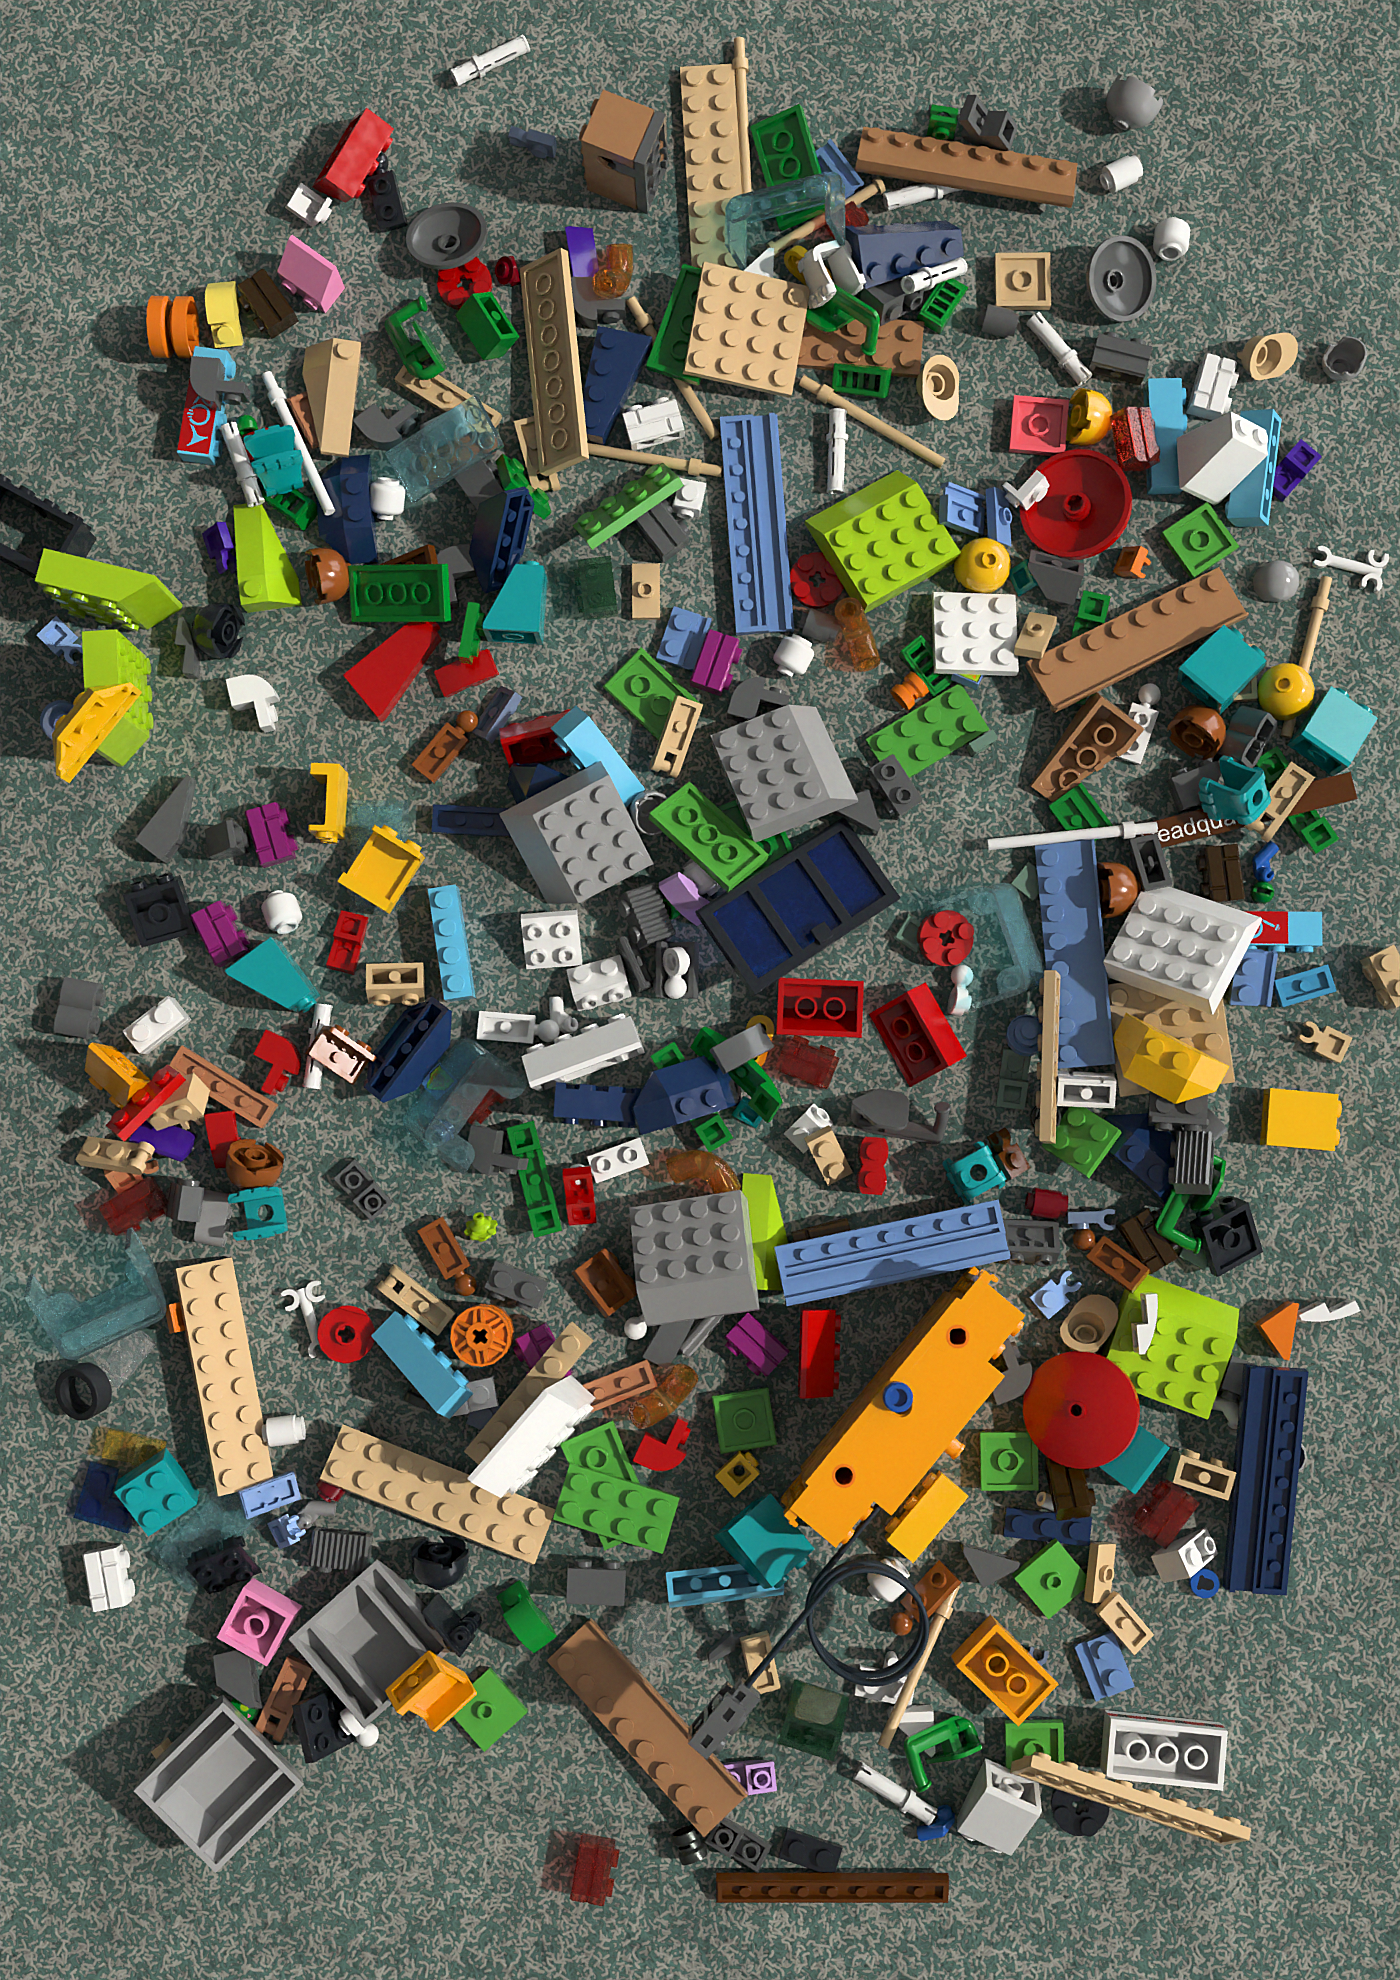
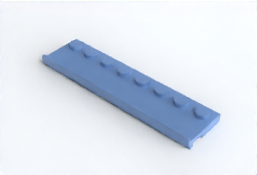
M777 414L720 417L736 635L794 632Z
M1095 840L1035 845L1046 970H1056L1061 975L1058 1069L1116 1064L1108 978L1103 963L1106 956Z
M999 1200L774 1246L786 1306L1007 1260L1011 1256L1007 1246Z

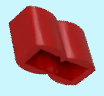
M863 1137L858 1147V1158L861 1166L856 1177L857 1189L860 1194L882 1195L887 1182L886 1171L883 1166L888 1158V1144L885 1138Z

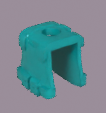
M279 425L269 426L268 430L262 428L254 431L255 434L244 437L246 450L249 451L255 460L251 462L253 472L261 480L267 497L291 492L293 488L295 490L304 487L301 474L303 456L301 450H294L296 436L292 425H285L283 427Z
M1223 755L1219 760L1225 786L1203 777L1199 782L1200 791L1198 792L1200 801H1202V808L1211 820L1230 819L1237 820L1242 825L1251 824L1271 803V796L1266 789L1264 781V771L1259 767H1246L1235 762L1233 757Z
M981 1141L973 1144L976 1149L975 1152L959 1161L953 1162L950 1158H947L942 1162V1166L947 1172V1179L950 1184L954 1185L953 1189L957 1196L961 1197L962 1202L967 1206L974 1203V1197L996 1186L998 1189L1004 1187L1005 1180H1007L1002 1170H999L988 1145L985 1146ZM975 1164H980L986 1169V1177L982 1181H975L970 1176V1169Z
M267 1186L254 1188V1190L245 1189L228 1196V1204L244 1202L248 1230L233 1232V1237L236 1241L246 1239L247 1241H254L261 1238H270L275 1236V1234L288 1231L283 1192L280 1187L268 1188ZM264 1204L271 1206L273 1209V1217L269 1221H263L258 1216V1209Z

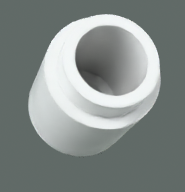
M1127 155L1104 166L1100 175V182L1105 190L1109 189L1111 193H1115L1137 182L1138 178L1143 175L1142 164L1137 156L1133 155L1130 157Z
M287 1415L267 1418L266 1424L262 1425L263 1441L268 1442L270 1447L296 1444L299 1440H304L306 1429L303 1416Z

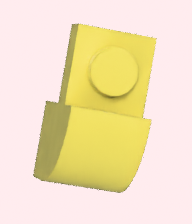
M236 282L208 284L205 290V307L215 348L243 345V336L238 316L240 302L238 300Z

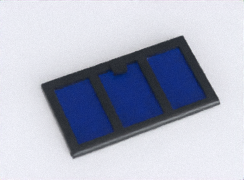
M842 817L743 880L728 893H723L696 910L695 913L753 997L897 902L901 897L848 821Z

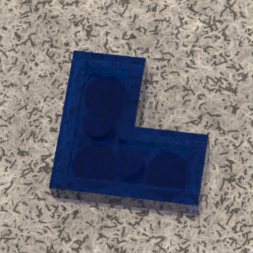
M95 1461L90 1462L73 1518L127 1534L131 1532L134 1522L133 1516L119 1498L112 1497L119 1468Z

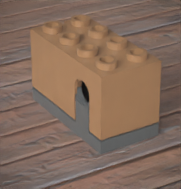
M603 90L600 98L594 99L590 109V121L582 126L579 135V141L582 143V166L585 167L584 179H586L587 190L648 214L658 186L661 184L668 167L666 114L657 110L654 112V109Z

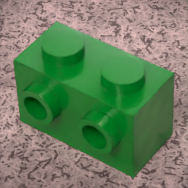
M492 292L472 294L455 314L462 325V329L467 333L483 360L501 358L519 338V335Z

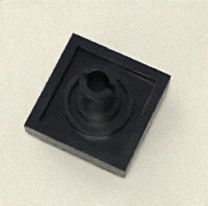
M330 1687L292 1705L295 1717L292 1723V1730L300 1738L305 1763H315L354 1742L352 1733L347 1735L338 1722L342 1719L340 1712L346 1706Z

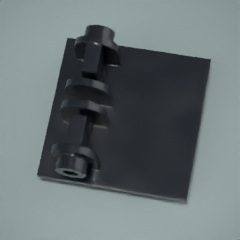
M233 1535L222 1540L223 1546L221 1542H216V1551L212 1545H209L207 1548L192 1552L191 1556L187 1558L188 1565L185 1566V1569L208 1594L223 1591L228 1586L240 1581H247L252 1576L262 1573L261 1568L242 1548L246 1546L242 1535L238 1537Z
M439 1592L421 1612L426 1624L439 1633L443 1638L446 1648L451 1652H455L458 1657L464 1653L476 1637L474 1633L482 1623L481 1615L475 1611L467 1613L461 1619Z

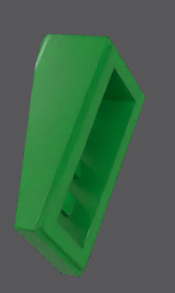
M953 278L938 283L918 313L917 321L924 322V326L940 334L967 292L968 287ZM947 283L959 290L958 294L956 295L944 288L945 284ZM940 292L953 299L952 303L939 296ZM935 300L941 303L942 305L946 306L948 309L944 310L941 307L934 304ZM932 309L936 311L937 313L941 314L942 317H937L936 315L930 313L929 310Z
M834 363L831 388L834 389L833 392L885 398L889 395L892 368ZM843 370L848 371L846 386H842ZM854 372H859L857 387H853ZM866 373L870 374L868 388H864ZM877 375H881L879 389H876Z
M264 488L261 491L268 505L303 531L308 528L318 515L315 502L297 489L294 490L293 488L291 492H288L291 495L282 505L280 503L288 493L278 494L272 499L271 496L267 497ZM297 500H299V503L294 507V509L292 511H289L293 504Z
M922 635L918 636L900 651L899 658L910 671L922 679L933 698L954 682L951 680L952 674H942L945 678L933 686L931 682L941 674L933 672L930 676H925L924 673L934 666L933 649ZM920 648L923 652L913 659L910 655ZM928 657L930 661L919 668L917 664Z

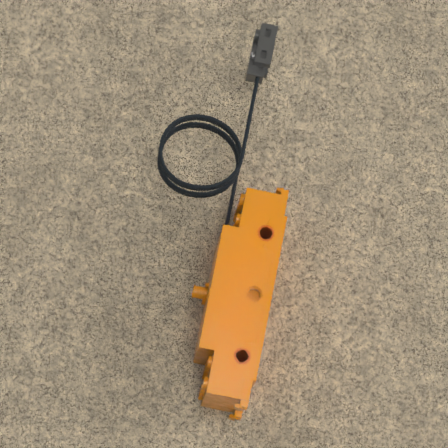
M975 1266L969 1267L949 1292L944 1291L800 1466L802 1472L781 1496V1502L785 1505L784 1516L794 1527L798 1526L796 1518L799 1516L835 1548L840 1542L843 1545L813 1581L807 1594L803 1612L747 1680L740 1677L734 1686L726 1681L688 1728V1744L706 1760L712 1753L717 1755L727 1743L725 1739L727 1734L729 1733L733 1736L744 1723L748 1714L760 1701V1692L752 1684L805 1619L813 1647L822 1661L837 1675L858 1685L879 1687L894 1683L907 1675L923 1655L929 1637L928 1615L918 1592L902 1573L885 1563L870 1559L851 1560L835 1568L833 1567L881 1508L892 1516L943 1452L948 1454L953 1460L960 1455L965 1445L961 1444L955 1437L1005 1377L988 1361L991 1357L995 1360L1006 1347L1003 1342L1010 1334L1014 1337L1024 1325V1322L1021 1320L1025 1315L988 1285L990 1281L998 1282V1278L994 1274L988 1273L983 1269H977ZM895 1381L905 1383L913 1393L912 1405L909 1409L900 1413L889 1410L882 1398L884 1388L889 1383ZM860 1519L861 1523L857 1526L855 1530H853V1526ZM874 1573L888 1577L903 1586L917 1603L919 1628L916 1638L904 1656L886 1668L861 1670L842 1663L826 1650L813 1629V1609L835 1584L851 1575Z

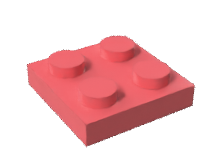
M1014 395L1008 452L1054 456L1064 452L1069 400Z

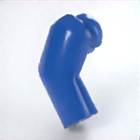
M1272 841L1266 843L1252 859L1253 874L1258 881L1269 882L1274 877L1269 860L1279 851V847Z
M949 1805L938 1807L936 1813L938 1818L934 1823L929 1826L922 1825L917 1827V1835L920 1841L942 1838L946 1835L955 1822V1813L952 1812Z

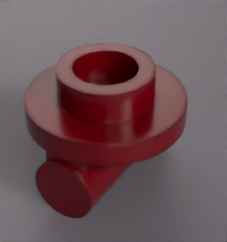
M514 256L501 257L495 266V274L499 283L503 285L510 284L511 286L520 285L521 278Z

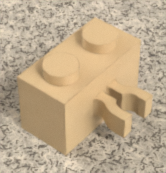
M195 1073L183 1076L186 1081L147 1119L157 1131L179 1123L187 1130L190 1129L192 1120L198 1126L203 1124L204 1111L210 1090Z

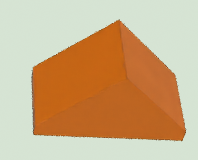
M1289 1301L1284 1302L1254 1323L1276 1357L1284 1360H1290L1299 1307L1298 1303Z

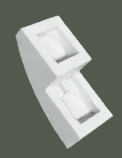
M1152 1292L1140 1293L1142 1322L1131 1323L1133 1351L1137 1354L1146 1353L1156 1326L1158 1299L1157 1294Z
M1346 1299L1330 1308H1327L1324 1302L1316 1301L1298 1310L1297 1319L1311 1322L1330 1321L1350 1316L1359 1312L1360 1309L1356 1301Z

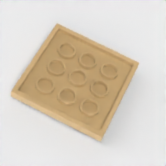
M703 262L683 374L790 398L793 392L809 301V287Z
M1123 982L1108 984L1113 1036L1127 1012L1229 1065L1220 1084L1235 1082L1223 997L1214 1014L1211 1015ZM1114 1045L1120 1097L1149 1093L1150 1090L1123 1076Z

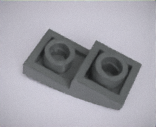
M178 617L177 625L173 626L172 640L180 650L185 651L180 656V669L187 678L199 679L200 656L199 649L193 639L192 627L184 617Z
M758 1023L711 1048L710 1052L724 1075L774 1048V1045L761 1023Z
M355 1158L333 1176V1179L345 1190L357 1207L371 1221L393 1203L385 1191Z
M694 1320L657 1325V1330L644 1348L642 1357L668 1369L683 1344Z
M725 1817L712 1829L705 1842L729 1858L733 1856L756 1872L760 1870L773 1845L766 1839Z

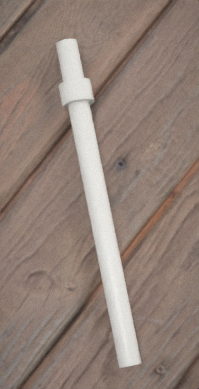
M265 372L262 374V379L268 390L267 396L273 407H276L284 426L292 425L296 436L294 448L295 450H301L303 456L302 466L324 514L331 515L335 512V509L286 405L287 398L283 389L278 387L272 372Z
M1134 821L1122 822L1118 826L987 839L988 850L1121 836H1123V839L1135 838L1136 835L1157 833L1158 826L1157 822L1134 824Z

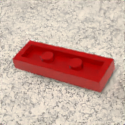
M167 1064L163 1069L158 1070L152 1080L142 1089L138 1090L121 1110L114 1113L111 1120L105 1126L125 1142L186 1079Z

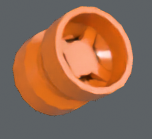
M912 671L904 677L902 685L896 684L890 689L893 698L907 711L915 705V699L923 698L929 692L922 679Z

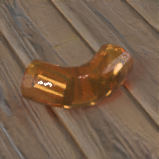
M610 244L606 246V269L596 272L592 280L593 290L598 296L614 299L621 297L626 292L633 274V245Z
M848 597L840 600L835 607V616L845 637L854 669L859 672L870 671L879 666L881 659L864 609L856 598Z
M695 1149L680 1152L666 1158L667 1170L676 1184L688 1179L700 1178L709 1184L714 1194L737 1191L741 1188L735 1172L728 1163L712 1152Z
M676 1364L657 1389L644 1398L633 1402L629 1408V1416L633 1425L639 1429H646L674 1412L696 1386L698 1375L695 1370L685 1364Z

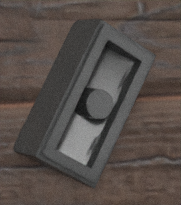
M629 936L618 938L615 946L621 956L635 992L638 994L652 988V977L637 945L630 940Z

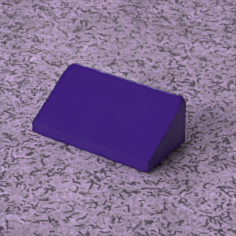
M575 226L565 227L573 277H598V282H601L593 229Z
M146 1120L132 1134L129 1142L138 1144L141 1141L147 1142L155 1148L154 1153L182 1162L192 1152L196 1134L176 1126H170L157 1131Z

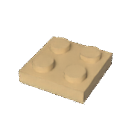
M1050 252L995 253V306L1011 310H1050Z

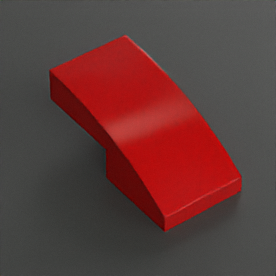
M489 649L479 651L478 657H473L472 665L461 663L460 660H457L434 671L444 697L453 696L470 686H478L499 675Z
M341 910L333 934L334 941L326 963L328 969L352 975L355 974L369 919L367 916Z
M235 1110L204 1114L209 1145L216 1169L226 1167V1155L230 1145L241 1140V1137H238Z
M591 1166L563 1169L569 1226L597 1223ZM580 1180L581 1184L577 1185L575 1181Z

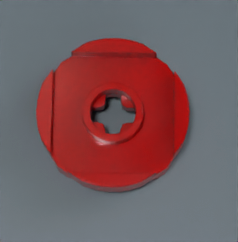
M477 257L457 268L439 270L437 287L442 301L447 306L458 311L472 294L491 292L493 288L488 268ZM466 278L467 281L471 280L473 282L469 284L468 290H464L463 287H457L461 283V279Z
M821 552L800 556L790 572L792 593L802 605L809 608L820 609L829 606V604L839 598L844 588L829 561ZM815 574H821V578L825 579V583H820L819 587H814V583L809 581V578L814 577Z
M952 910L938 911L928 915L921 922L917 931V943L920 945L923 957L930 963L939 966L958 965L968 956L972 949L974 928L958 912ZM948 931L951 942L943 946L939 935L941 933L945 934Z
M346 1305L331 1310L323 1317L318 1327L317 1339L321 1351L329 1359L338 1363L348 1364L362 1359L371 1350L374 1343L371 1335L375 1332V1328L365 1311L355 1306ZM348 1326L351 1328L350 1332L355 1334L354 1339H348L347 1343L342 1342V1337L338 1336V1331H344L345 1327Z

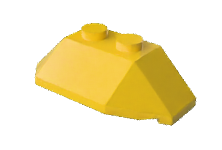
M130 682L90 687L86 692H81L73 702L74 707L67 715H63L58 719L55 724V730L52 733L57 776L68 783L72 781L141 695L142 692Z
M1127 1012L1113 1036L1123 1076L1174 1104L1216 1092L1229 1068V1065Z

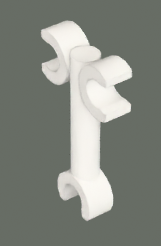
M1318 546L1315 552L1323 554L1324 561L1314 560L1312 562L1314 568L1321 569L1328 565L1362 574L1365 576L1359 582V589L1363 590L1368 580L1373 581L1375 584L1374 593H1377L1382 588L1383 583L1380 576L1382 568L1389 561V554L1385 553L1379 563L1373 559L1375 550H1371L1366 555L1365 564L1332 555L1330 549L1325 546Z
M318 1280L310 1282L305 1288L299 1290L287 1289L281 1293V1296L292 1295L294 1297V1303L285 1307L286 1311H291L299 1307V1305L301 1306L312 1342L308 1347V1353L311 1358L317 1357L315 1347L319 1345L317 1339L319 1326L311 1301L319 1302L325 1299V1295L316 1297L312 1294V1288L321 1284Z

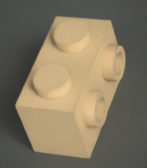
M1391 945L1360 960L1365 977L1372 982L1376 990V997L1380 1004L1385 1006L1386 1010L1400 1006V954L1395 945Z
M423 963L366 964L368 1004L376 1006H387L390 1003L416 1005L418 1002H425Z
M1183 1448L1182 1453L1173 1451L1166 1479L1172 1483L1229 1500L1236 1472L1227 1468L1228 1462L1213 1457L1208 1462L1199 1459L1200 1453Z

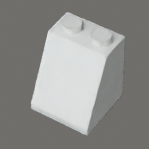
M1229 412L1178 437L1177 454L1180 489L1213 505L1219 504L1268 456V435L1266 430L1233 412Z
M985 1758L957 1816V1832L961 1833L968 1840H977L986 1844L994 1852H1003L1011 1856L1042 1812L1039 1783L1011 1774L1010 1769Z

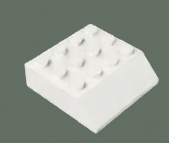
M1172 887L1146 892L1141 891L1103 963L1109 978L1213 1015L1262 918Z
M624 1013L609 1018V1024L599 1027L597 1023L580 1029L582 1034L575 1037L568 1033L554 1038L555 1044L545 1047L541 1043L527 1048L528 1054L521 1057L530 1087L541 1092L556 1086V1082L565 1083L644 1054L645 1051L631 1016L625 1017Z
M572 1375L544 1389L467 1479L500 1498L508 1492L513 1495L536 1476L538 1471L535 1469L546 1463L555 1454V1446L558 1447L569 1438L575 1430L573 1426L583 1421L594 1409L590 1404L595 1400V1397Z

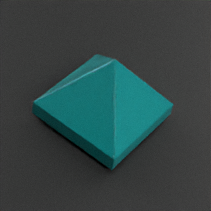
M1029 559L1024 560L1010 570L1009 577L1018 597L1038 585L1028 569Z
M743 1096L733 1111L732 1116L757 1128L762 1118L748 1105L751 1098Z

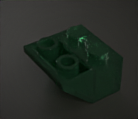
M794 1678L777 1732L778 1744L834 1762L843 1733L849 1696Z

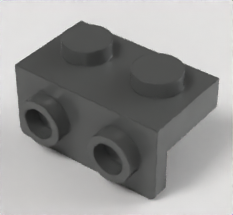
M892 754L869 768L867 773L869 778L866 779L867 783L874 793L879 792L884 799L882 806L890 817L894 815L899 820L910 809L922 802L921 795L895 755Z
M657 941L654 951L656 977L653 981L656 997L673 999L664 990L665 982L670 978V975L665 971L663 955L668 948L682 947L689 955L690 965L687 972L681 975V978L687 985L686 993L678 999H698L699 943Z

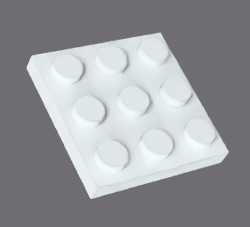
M933 592L931 601L934 673L1016 676L1018 674V655H1014V647L1017 642L1015 595Z

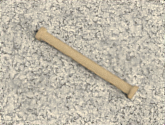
M880 177L874 178L870 185L838 203L831 210L818 215L779 240L768 242L766 244L767 249L774 248V258L778 257L779 252L877 193H884L886 189Z

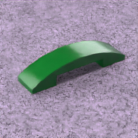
M1083 590L1070 640L1105 623L1111 596ZM1084 698V699H1082V700H1080V701H1078V702H1076V703H1077V704H1081V705H1085L1086 698Z
M1278 746L1263 754L1255 767L1263 769L1264 781L1268 791H1270L1289 764ZM1316 810L1286 817L1289 826L1314 855L1339 840V837L1325 816L1320 817Z
M702 1027L690 1048L699 1057L705 1056L717 1064L710 1049L728 1038L710 1028ZM752 1059L728 1072L731 1079L751 1097L748 1105L766 1123L771 1122L783 1101L776 1086L761 1066Z
M675 1042L650 1056L658 1070L686 1061ZM718 1112L689 1120L709 1153L733 1139Z
M534 1121L506 1128L513 1156L529 1159L527 1170H518L534 1238L562 1231L550 1176Z

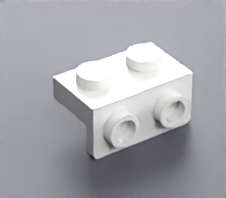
M620 955L566 970L578 1011L594 1009L597 1006L619 1002L632 996Z

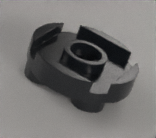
M1054 1788L1050 1805L1053 1817L1060 1828L1074 1836H1094L1105 1824L1110 1807L1085 1799L1084 1803L1087 1809L1077 1813L1076 1808L1072 1804L1074 1801L1079 1802L1082 1797Z

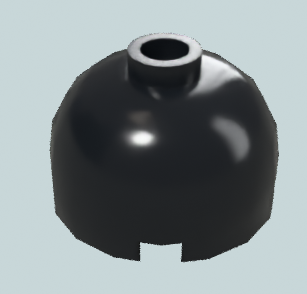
M212 603L202 607L192 623V635L196 646L204 654L220 659L233 658L239 652L243 637L237 639L240 626H245L242 611L237 606L226 603Z
M440 1536L443 1542H428V1537L417 1541L411 1548L412 1569L416 1578L422 1584L435 1590H444L459 1582L464 1576L469 1562V1549H466V1543L456 1537Z

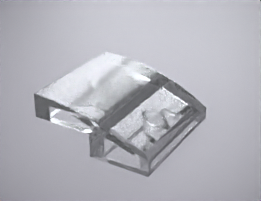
M115 1307L79 1352L88 1362L100 1367L107 1375L110 1383L119 1389L157 1343L139 1329L137 1323L119 1308Z

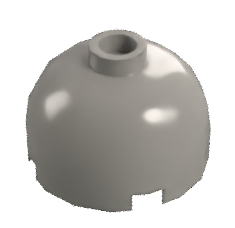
M1118 75L1108 91L1106 102L1109 114L1114 118L1113 123L1123 130H1127L1128 127L1133 129L1142 128L1153 121L1163 106V99L1160 96L1157 101L1153 96L1155 90L1143 81L1132 76H1128L1125 81L1121 80L1122 75Z

